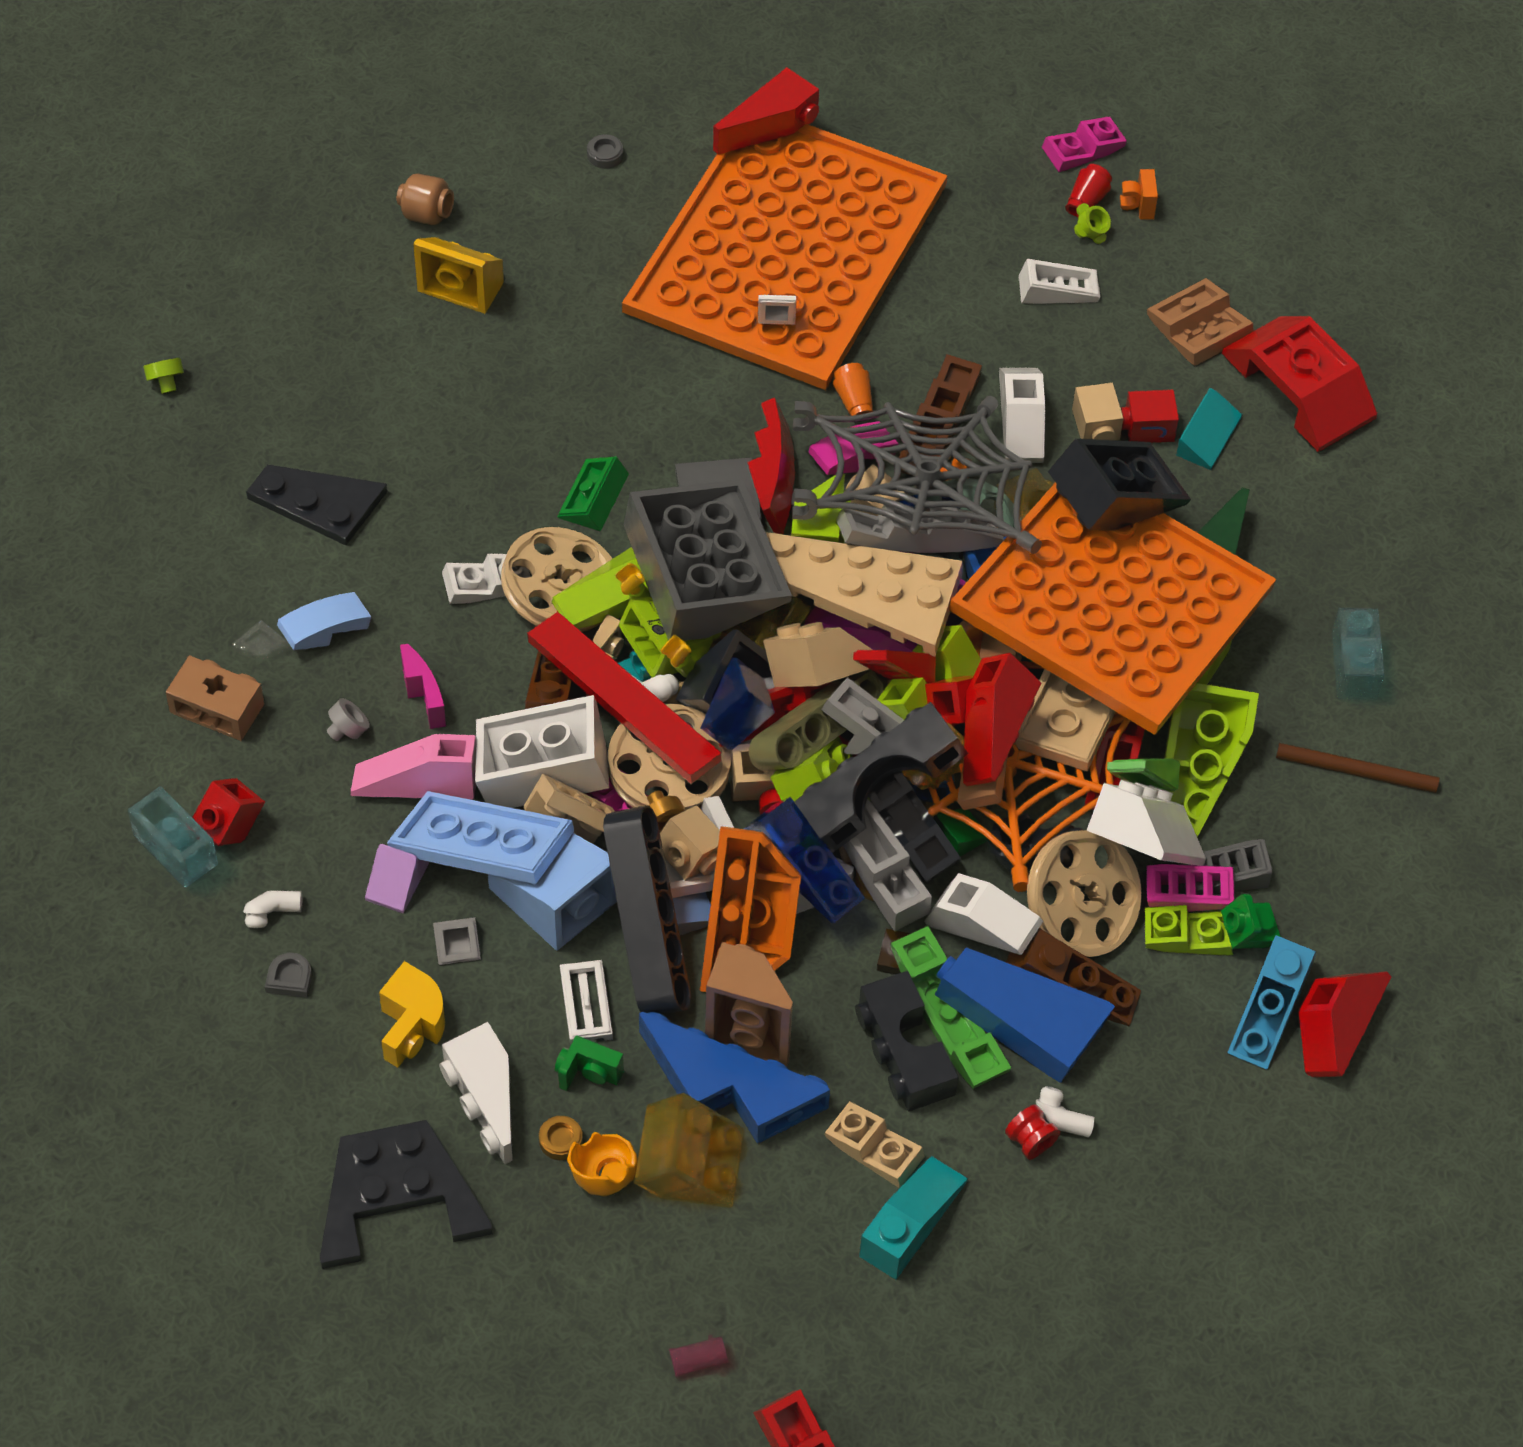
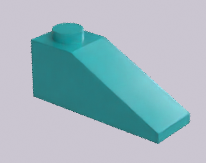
M931 1156L884 1204L862 1234L859 1257L897 1280L967 1183L968 1178Z

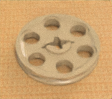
M560 527L535 529L520 536L509 548L501 570L502 588L511 606L523 618L538 626L557 612L552 604V599L555 595L610 561L612 557L595 540L580 532ZM537 543L547 544L554 553L551 555L541 554L535 549L534 545ZM576 551L585 552L592 561L582 563L576 560L572 553ZM515 566L526 567L530 570L532 576L528 578L519 577L512 568ZM531 597H540L548 603L549 607L538 609L530 603L529 599ZM599 624L580 628L579 630L581 632H584L598 626Z
M666 704L684 721L689 722L694 730L721 752L722 761L697 779L705 782L708 786V790L702 794L690 793L685 787L688 781L670 765L663 764L662 758L642 741L633 738L631 731L621 723L615 730L609 744V777L618 795L630 806L635 808L649 805L645 792L647 789L655 786L664 788L668 796H677L685 810L696 805L701 808L704 798L720 796L730 776L731 749L730 747H719L714 720L708 715L689 706ZM633 760L641 768L634 774H625L619 770L618 765L622 761Z
M1087 830L1063 833L1049 841L1041 849L1033 862L1027 884L1028 908L1043 920L1039 927L1040 929L1086 957L1104 955L1116 949L1125 941L1137 921L1141 905V884L1137 868L1132 857L1122 844ZM1066 845L1070 847L1073 853V862L1069 868H1065L1060 860L1061 850ZM1099 846H1103L1108 854L1107 864L1102 869L1095 862V852ZM1048 882L1054 885L1057 893L1056 899L1051 905L1047 904L1043 898V888ZM1118 882L1125 889V899L1120 905L1114 901L1112 895L1113 888ZM1077 886H1086L1084 892L1088 895V898H1089L1090 900H1092V901H1083L1085 895L1081 892V889H1080L1079 887H1077ZM1067 918L1074 925V935L1068 942L1061 934L1062 923ZM1100 919H1104L1109 927L1108 936L1104 941L1099 940L1096 934V925Z

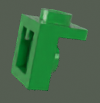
M1241 894L1221 910L1224 927L1228 933L1232 949L1271 947L1275 935L1281 937L1270 903H1253L1250 894Z
M576 1035L570 1048L564 1047L556 1060L554 1071L558 1073L559 1088L567 1091L578 1070L582 1072L586 1079L593 1083L604 1084L609 1082L618 1085L624 1073L623 1053Z

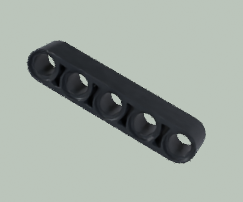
M648 805L608 813L603 822L604 836L638 1009L640 1012H655L661 1015L686 1011L691 1003V992L657 817L653 809Z

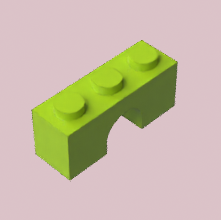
M962 625L945 626L936 654L935 682L958 676H973L978 668L981 658ZM919 644L912 651L925 653L923 652V646ZM923 677L892 679L877 700L905 720L912 710L927 705L925 684L927 683Z

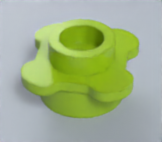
M1086 203L1079 205L1076 210L1079 215L1078 223L1074 226L1076 235L1080 238H1091L1096 244L1105 242L1107 238L1105 233L1111 226L1108 212L1101 206L1089 207Z

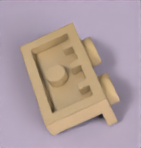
M543 773L524 804L525 811L572 820L574 833L590 843H594L597 837L604 832L603 822L606 814L615 812L611 806Z

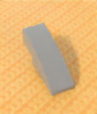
M867 799L865 806L867 828L843 846L878 908L893 930L897 931L930 914L932 896L910 867V856L869 799Z

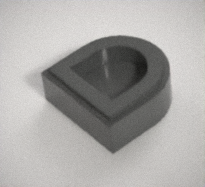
M284 953L277 956L269 966L265 992L308 998L312 979L308 960L298 953Z

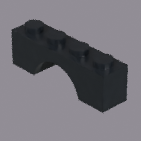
M929 702L924 707L912 710L905 720L890 732L878 735L871 742V745L856 757L844 760L837 767V770L822 782L810 785L803 792V795L794 802L819 838L834 853L867 828L865 822L867 799L874 787L885 777L899 771L915 770L936 778L969 753L934 705Z

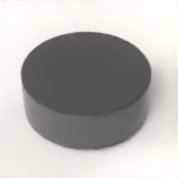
M603 134L595 136L587 144V158L596 167H614L623 158V145L618 138L612 135Z

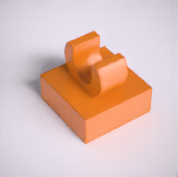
M1140 169L1138 182L1131 180L1122 182L1123 195H1120V206L1123 210H1133L1138 207L1139 219H1154L1158 199L1155 169Z

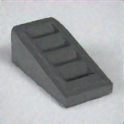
M1264 839L1245 841L1203 852L1206 857L1203 866L1219 864L1220 867H1231V863L1237 862L1239 872L1234 873L1235 891L1269 887L1272 867ZM1248 861H1254V869L1249 868ZM1220 880L1213 881V894L1221 893ZM1203 881L1196 882V895H1203Z

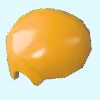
M594 1132L586 1143L580 1145L575 1141L570 1146L567 1162L576 1183L591 1195L608 1196L619 1192L633 1181L638 1171V1157L631 1142L618 1134L601 1135L598 1132ZM603 1167L601 1176H599V1172H600L601 1168Z

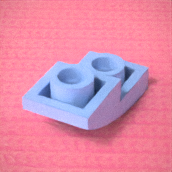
M350 592L304 605L279 618L277 626L293 650L329 646L332 633L368 629L371 615L355 592Z

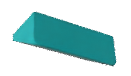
M1209 388L1179 439L1176 456L1211 470L1241 420L1242 414L1216 390Z

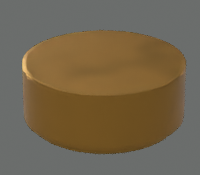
M555 1116L543 1123L539 1131L541 1150L546 1156L554 1160H567L572 1143L576 1141L581 1145L583 1142L580 1125L574 1119L567 1116Z

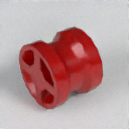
M1036 1104L1021 1111L1005 1129V1134L1012 1141H1018L1022 1145V1153L1029 1160L1036 1158L1056 1142L1061 1132L1055 1124L1046 1122L1043 1118L1044 1112Z

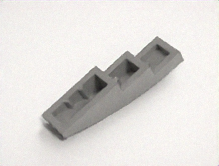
M883 505L882 507L884 510L901 515L911 521L913 519V515L888 505ZM953 507L924 508V511L946 510L974 513ZM842 509L836 519L845 543L892 551L916 553L963 552L998 547L1004 541L1002 535L966 529L919 530L916 535H912L910 527L882 515L875 516L851 509ZM933 517L921 519V523L957 522L996 527L990 523L967 518Z

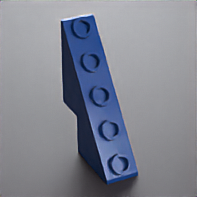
M639 1013V1033L693 1121L732 1103L758 1144L829 1108L830 1089L824 1080L816 1076H803L790 1071L784 1064L776 1060L768 1059L765 1061L750 1055L739 1045H725L710 1039L706 1033L699 1029H685L670 1023L665 1016L659 1013Z

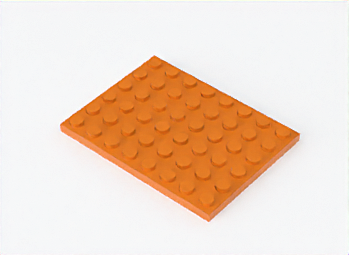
M806 124L794 134L723 154H717L623 300L622 313L826 390L834 377V372L842 364L946 187L947 175ZM758 296H796L795 324L758 323Z

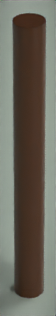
M1279 743L1276 758L1433 793L1437 792L1440 777Z

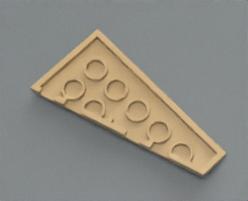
M766 532L793 597L802 594L813 599L814 605L866 628L872 626L882 628L891 632L892 639L901 643H905L908 639L922 645L923 652L936 657L949 617L950 601L956 595L963 573V561Z

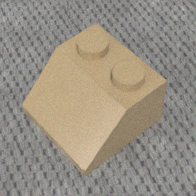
M822 622L801 626L800 623L777 628L778 636L763 640L774 687L820 686L868 670L869 668L853 660V654L857 650H873L840 627L823 628Z

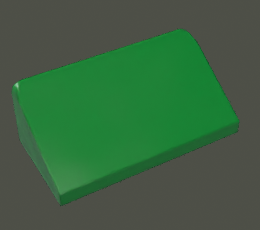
M618 457L590 458L585 460L557 516L559 519L597 531L602 530L629 475Z

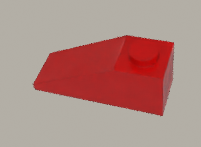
M786 67L713 126V151L719 155L794 134L805 124L812 123L819 113V89Z

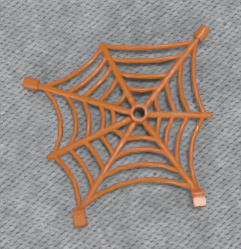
M963 620L959 625H962L980 656L983 632ZM1021 661L1026 668L1045 669L1035 662ZM1115 712L1109 727L1120 724L1111 741L1105 765L1106 783L1112 785L1113 775L1107 770V762H1113L1119 739L1131 721ZM959 723L948 724V726L952 729ZM965 734L958 737L959 741L963 743ZM1015 744L1012 745L1008 753L1003 786L1006 802L1001 800V803H997V805L1008 811L1009 827L999 816L986 807L982 806L974 809L996 822L1011 839L1013 855L986 828L967 816L946 808L958 800L959 788L956 789L948 770L942 774L946 779L950 794L941 800L929 775L918 772L925 780L934 803L928 809V813L931 816L939 812L962 821L983 834L1004 853L1014 866L1011 869L1013 889L1017 892L1027 891L1029 877L1028 868L1025 866L1026 863L1060 831L1093 809L1098 798L1058 824L1024 857L1022 856L1021 845L1043 823L1068 804L1089 791L1101 792L1103 785L1099 784L1096 769L1097 752L1089 767L1091 782L1084 779L1083 770L1076 768L1077 777L1068 775L1064 764L1056 762L1059 772L1043 767L1042 757L1035 755V764L1022 761L1021 759L1035 754L1018 750ZM959 760L955 765L962 774L963 763ZM1017 769L1036 774L1026 779L1014 790L1012 777L1016 775ZM1045 777L1058 781L1040 791L1016 809L1015 798L1027 786ZM1066 784L1082 788L1055 805L1020 837L1018 817L1026 809Z

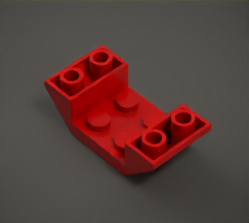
M1280 316L1222 350V354L1245 378L1261 370L1298 408L1294 428L1317 452L1322 451L1377 418V411L1360 366L1310 316Z

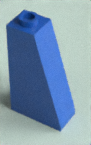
M967 947L957 960L950 956L936 975L941 980L935 993L938 998L987 1033L991 1032L994 1038L1060 1083L1106 1023L1115 1007L1107 1000Z

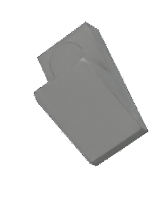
M848 677L829 697L821 709L854 734L844 750L845 754H860L871 745V742L878 735L890 732L904 721V719Z

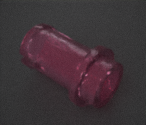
M712 1334L707 1335L708 1340L674 1349L670 1348L669 1352L675 1376L678 1377L685 1373L715 1366L716 1370L721 1369V1364L728 1363L722 1336L713 1338Z

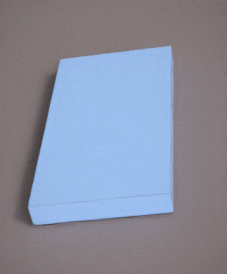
M427 791L388 840L387 844L390 847L413 854L419 860L536 884L574 833L573 821L569 819Z

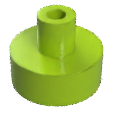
M181 358L163 360L143 366L147 381L159 380L161 393L177 390L173 376L184 373Z

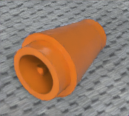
M849 363L839 367L834 372L833 386L848 413L853 416L873 412L869 372L864 370L863 365L860 363Z

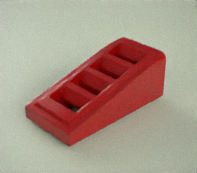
M857 650L853 654L854 661L889 680L923 677L927 684L935 682L936 657L929 653Z

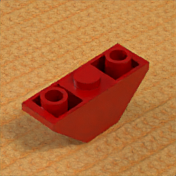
M1387 971L1353 973L1314 980L1299 1010L1304 1067L1307 1075L1311 1077L1343 1076L1391 979V975Z

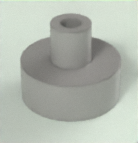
M339 699L328 711L333 724L327 729V733L336 741H339L344 735L352 739H358L370 726L364 713L347 699Z

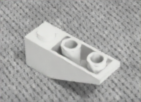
M486 1022L442 1044L444 1062L440 1063L439 1066L448 1085L452 1087L457 1084L463 1094L459 1099L469 1120L472 1121L477 1118L484 1129L480 1131V1136L488 1152L491 1155L497 1152L503 1163L507 1164L512 1161L509 1058L490 1024Z

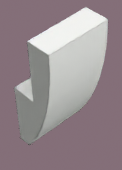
M487 554L484 563H446L442 575L450 604L473 603L505 596L501 584V570L507 554ZM515 566L512 568L519 577H531L526 567Z

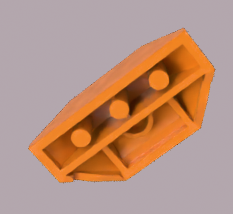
M720 827L700 991L706 992V985L722 942L731 945L744 944L752 947L756 952L763 953L774 971L791 958L801 874L764 832Z

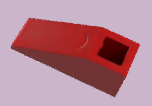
M1011 653L982 658L966 690L964 748L969 753L964 757L963 784L966 786L995 782L1000 776L1007 755L1019 737V730L1027 713L1034 705V698L1041 685V682Z

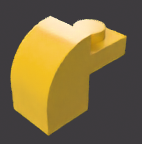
M404 961L379 992L382 1012L397 1020L381 1041L384 1060L397 1068L406 1057L412 1059L417 1055L423 1045L424 1037L438 1044L445 1028L443 998L438 985L430 976Z

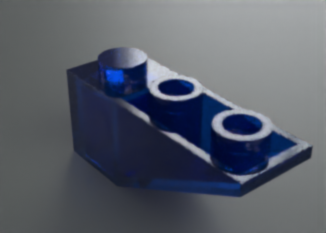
M791 797L774 804L743 828L745 830L765 833L801 874L799 893L832 924L865 899Z

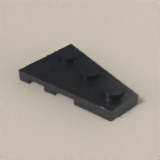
M267 464L248 488L246 494L248 500L343 545H347L388 490L386 483Z

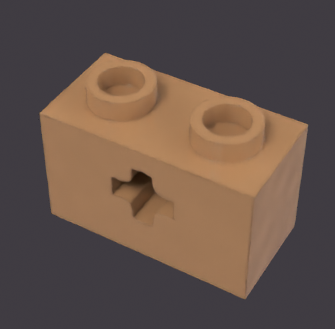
M190 655L166 690L170 713L242 741L264 706L261 683H258L253 677L247 674L238 675L223 669L214 661L200 660Z

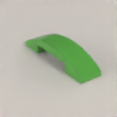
M929 926L892 942L891 949L900 972H909L925 1005L923 1018L939 1042L942 1041L952 1064L966 1082L974 1089L1009 1072L1011 1066L991 1032L985 1034L981 1027L935 995L941 982L936 975L947 960V957Z

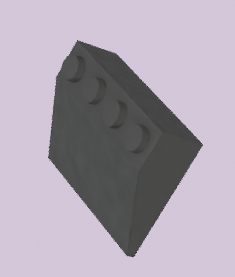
M743 479L630 492L623 526L668 640L673 635L680 637L684 641L709 638L791 601L792 594Z

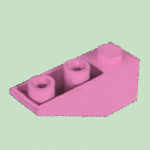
M433 734L358 763L355 766L351 796L422 798L427 791L465 799H474L476 789V736Z

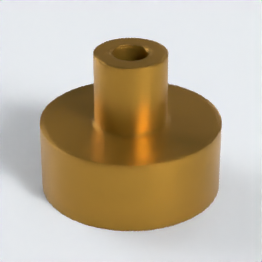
M655 791L647 797L648 806L653 809L657 817L660 833L670 818L686 811L677 796L664 797L662 791Z

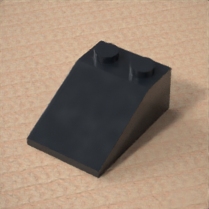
M1075 438L1048 471L1057 484L1058 492L1070 502L1077 512L1079 522L1089 530L1114 531L1185 506L1191 501L1189 495L1150 442Z

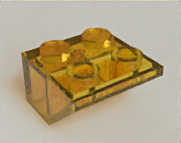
M685 1093L648 1104L634 1183L661 1199L733 1207L744 1128Z

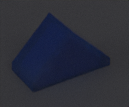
M731 658L700 729L727 750H733L775 713L764 679L738 658Z

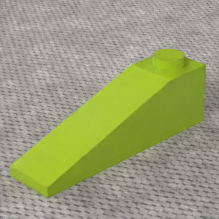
M632 547L555 595L552 599L555 609L578 629L602 623L608 614L616 619L622 618L630 598L621 591L620 586L622 583L616 579L615 574L628 563H633L641 571Z
M1197 683L1170 716L1164 759L1173 758L1180 763L1178 790L1170 791L1173 793L1171 801L1184 806L1197 837L1253 733L1259 693Z

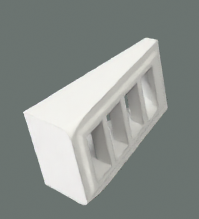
M1027 259L1019 274L1021 303L1098 302L1100 299L1097 270ZM1064 280H1069V285H1064ZM1078 280H1084L1085 288L1079 287Z

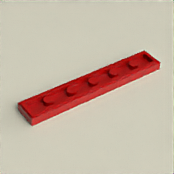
M558 611L527 633L528 642L588 695H594L596 701L690 784L722 761L721 752Z

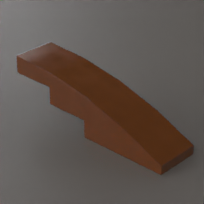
M946 354L937 379H933L924 403L920 404L916 415L934 418L963 416L982 374V365ZM913 421V425L931 429L958 428L960 424H931ZM909 431L910 434L929 438H953L955 435H929ZM912 441L916 446L929 449H947L950 445L926 444ZM903 450L899 458L907 457L910 454L907 450ZM913 460L909 462V464L916 467ZM901 469V472H902V473L911 475V474H909L908 472H906V471H904V470Z

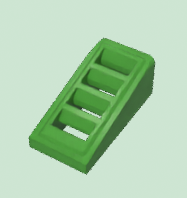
M1173 758L1128 759L1107 762V770L1119 779L1134 784L1137 782L1146 786L1152 785L1169 792L1178 790L1180 763Z

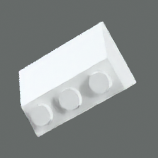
M591 695L476 719L475 783L485 802L510 808L524 806L542 773L582 793L608 789V752L595 696Z
M1122 779L1119 786L1103 784L1087 831L1163 861L1203 866L1206 860L1184 806L1171 801L1173 793L1152 785L1146 786L1137 782L1134 784Z

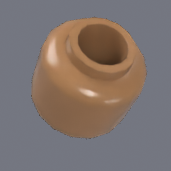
M418 173L411 175L405 184L402 183L399 186L396 201L401 206L402 214L406 219L423 224L436 225L444 218L446 219L450 216L454 205V193L449 189L448 183L444 179Z

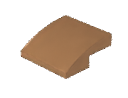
M1207 278L1147 309V315L1155 326L1194 366L1222 352L1223 348L1254 331L1253 322L1230 307L1229 294Z

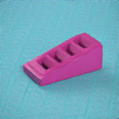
M1172 864L1147 865V902L1149 907L1187 905L1188 912L1218 910L1225 908L1235 900L1233 867ZM1220 880L1221 896L1213 895V881ZM1203 881V895H1196V882ZM1186 883V894H1179V884ZM1161 885H1168L1169 893H1161Z

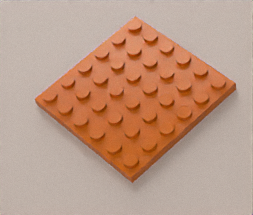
M1054 483L1021 520V531H1027L1042 541L1040 550L1035 554H1031L1017 545L1016 539L1006 537L951 599L949 611L1156 735L1272 591L1276 579L1164 513L1114 531L1089 530L1079 522L1077 512L1070 502L1058 492L1057 484Z

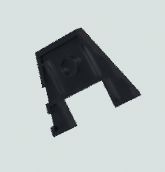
M427 1120L340 1137L320 1252L322 1269L361 1261L354 1220L358 1218L444 1201L446 1203L453 1242L493 1234L489 1218Z

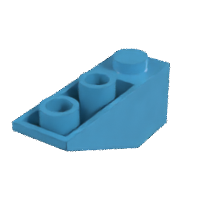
M1275 935L1227 1052L1228 1054L1268 1069L1317 955L1316 951Z

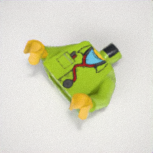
M628 563L615 574L616 579L622 583L620 586L621 591L630 598L619 622L620 629L651 678L657 675H672L678 672L683 677H687L688 673L694 668L695 663L708 652L713 640L720 637L721 632L703 639L684 641L680 637L673 635L668 640L650 592L643 584L645 578L642 572L633 563Z

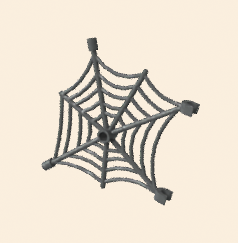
M987 396L977 407V413L945 418L914 415L894 408L890 402H886L884 408L866 414L827 416L817 414L816 407L810 402L795 401V413L805 414L807 417L794 418L793 431H809L816 424L819 425L828 435L836 450L838 466L836 476L830 488L820 499H817L816 494L810 490L794 489V501L797 503L803 502L807 505L794 506L792 509V519H810L816 515L817 509H853L882 515L910 527L912 535H916L919 530L966 529L1014 538L1017 545L1031 554L1037 553L1042 545L1040 539L1027 531H1021V496L1028 471L1032 467V462L1025 461L1008 450L990 430L986 418L990 417L998 407V401L995 397ZM884 414H888L890 418L889 421L862 427L841 428L831 423L863 421ZM898 416L912 421L931 424L970 422L964 427L931 429L902 421ZM980 422L985 434L994 446L1005 456L1013 460V463L996 454L978 438L973 430ZM894 426L897 431L885 436L860 438L854 435ZM906 429L929 435H959L954 438H929L907 433ZM836 434L851 442L858 457L859 470L854 482L844 493L831 496L835 492L844 470L843 452L835 436ZM969 436L978 448L1001 464H997L980 454L965 441L966 438ZM901 438L904 443L885 448L873 445ZM912 441L926 444L950 445L947 449H929L916 446ZM961 446L987 466H980L966 459L956 450ZM862 448L874 455L878 463V476L871 487L855 490L860 485L865 472ZM907 450L910 455L900 459L890 453ZM953 456L969 468L958 469L952 466L948 460ZM883 460L894 465V476L889 483L880 484L884 479L885 464ZM913 460L916 467L909 464V462ZM944 467L948 471L940 472V469ZM901 469L915 476L899 480ZM1022 470L1014 497V527L1004 522L1002 503L1004 489L1010 471ZM1002 473L996 498V517L980 506V497L988 474ZM980 476L973 502L963 496V485L967 477ZM960 478L957 483V491L941 482L942 480ZM898 491H903V492L911 493V494H914V495H918V499L915 498V497H912V496H910V495H907V494H905V493L898 492ZM882 494L900 498L916 505L914 509L903 503L874 495ZM930 496L950 497L955 501L926 502V499ZM856 499L881 503L913 515V519L911 521L888 510L846 501ZM924 508H967L974 513L946 510L924 511ZM933 517L967 518L990 523L996 527L957 522L921 523V519Z

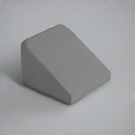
M475 917L433 923L439 965L481 959Z

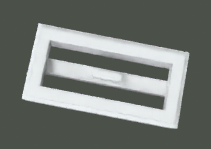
M602 960L560 965L570 1045L576 1035L592 1042H596V1039L604 1038V1041L613 1040ZM592 971L595 973L602 1027L595 1028L586 972ZM578 973L585 1029L578 1030L570 974Z

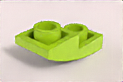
M1187 905L1145 908L1146 948L1162 952L1233 955V949L1224 927L1221 911L1188 913Z

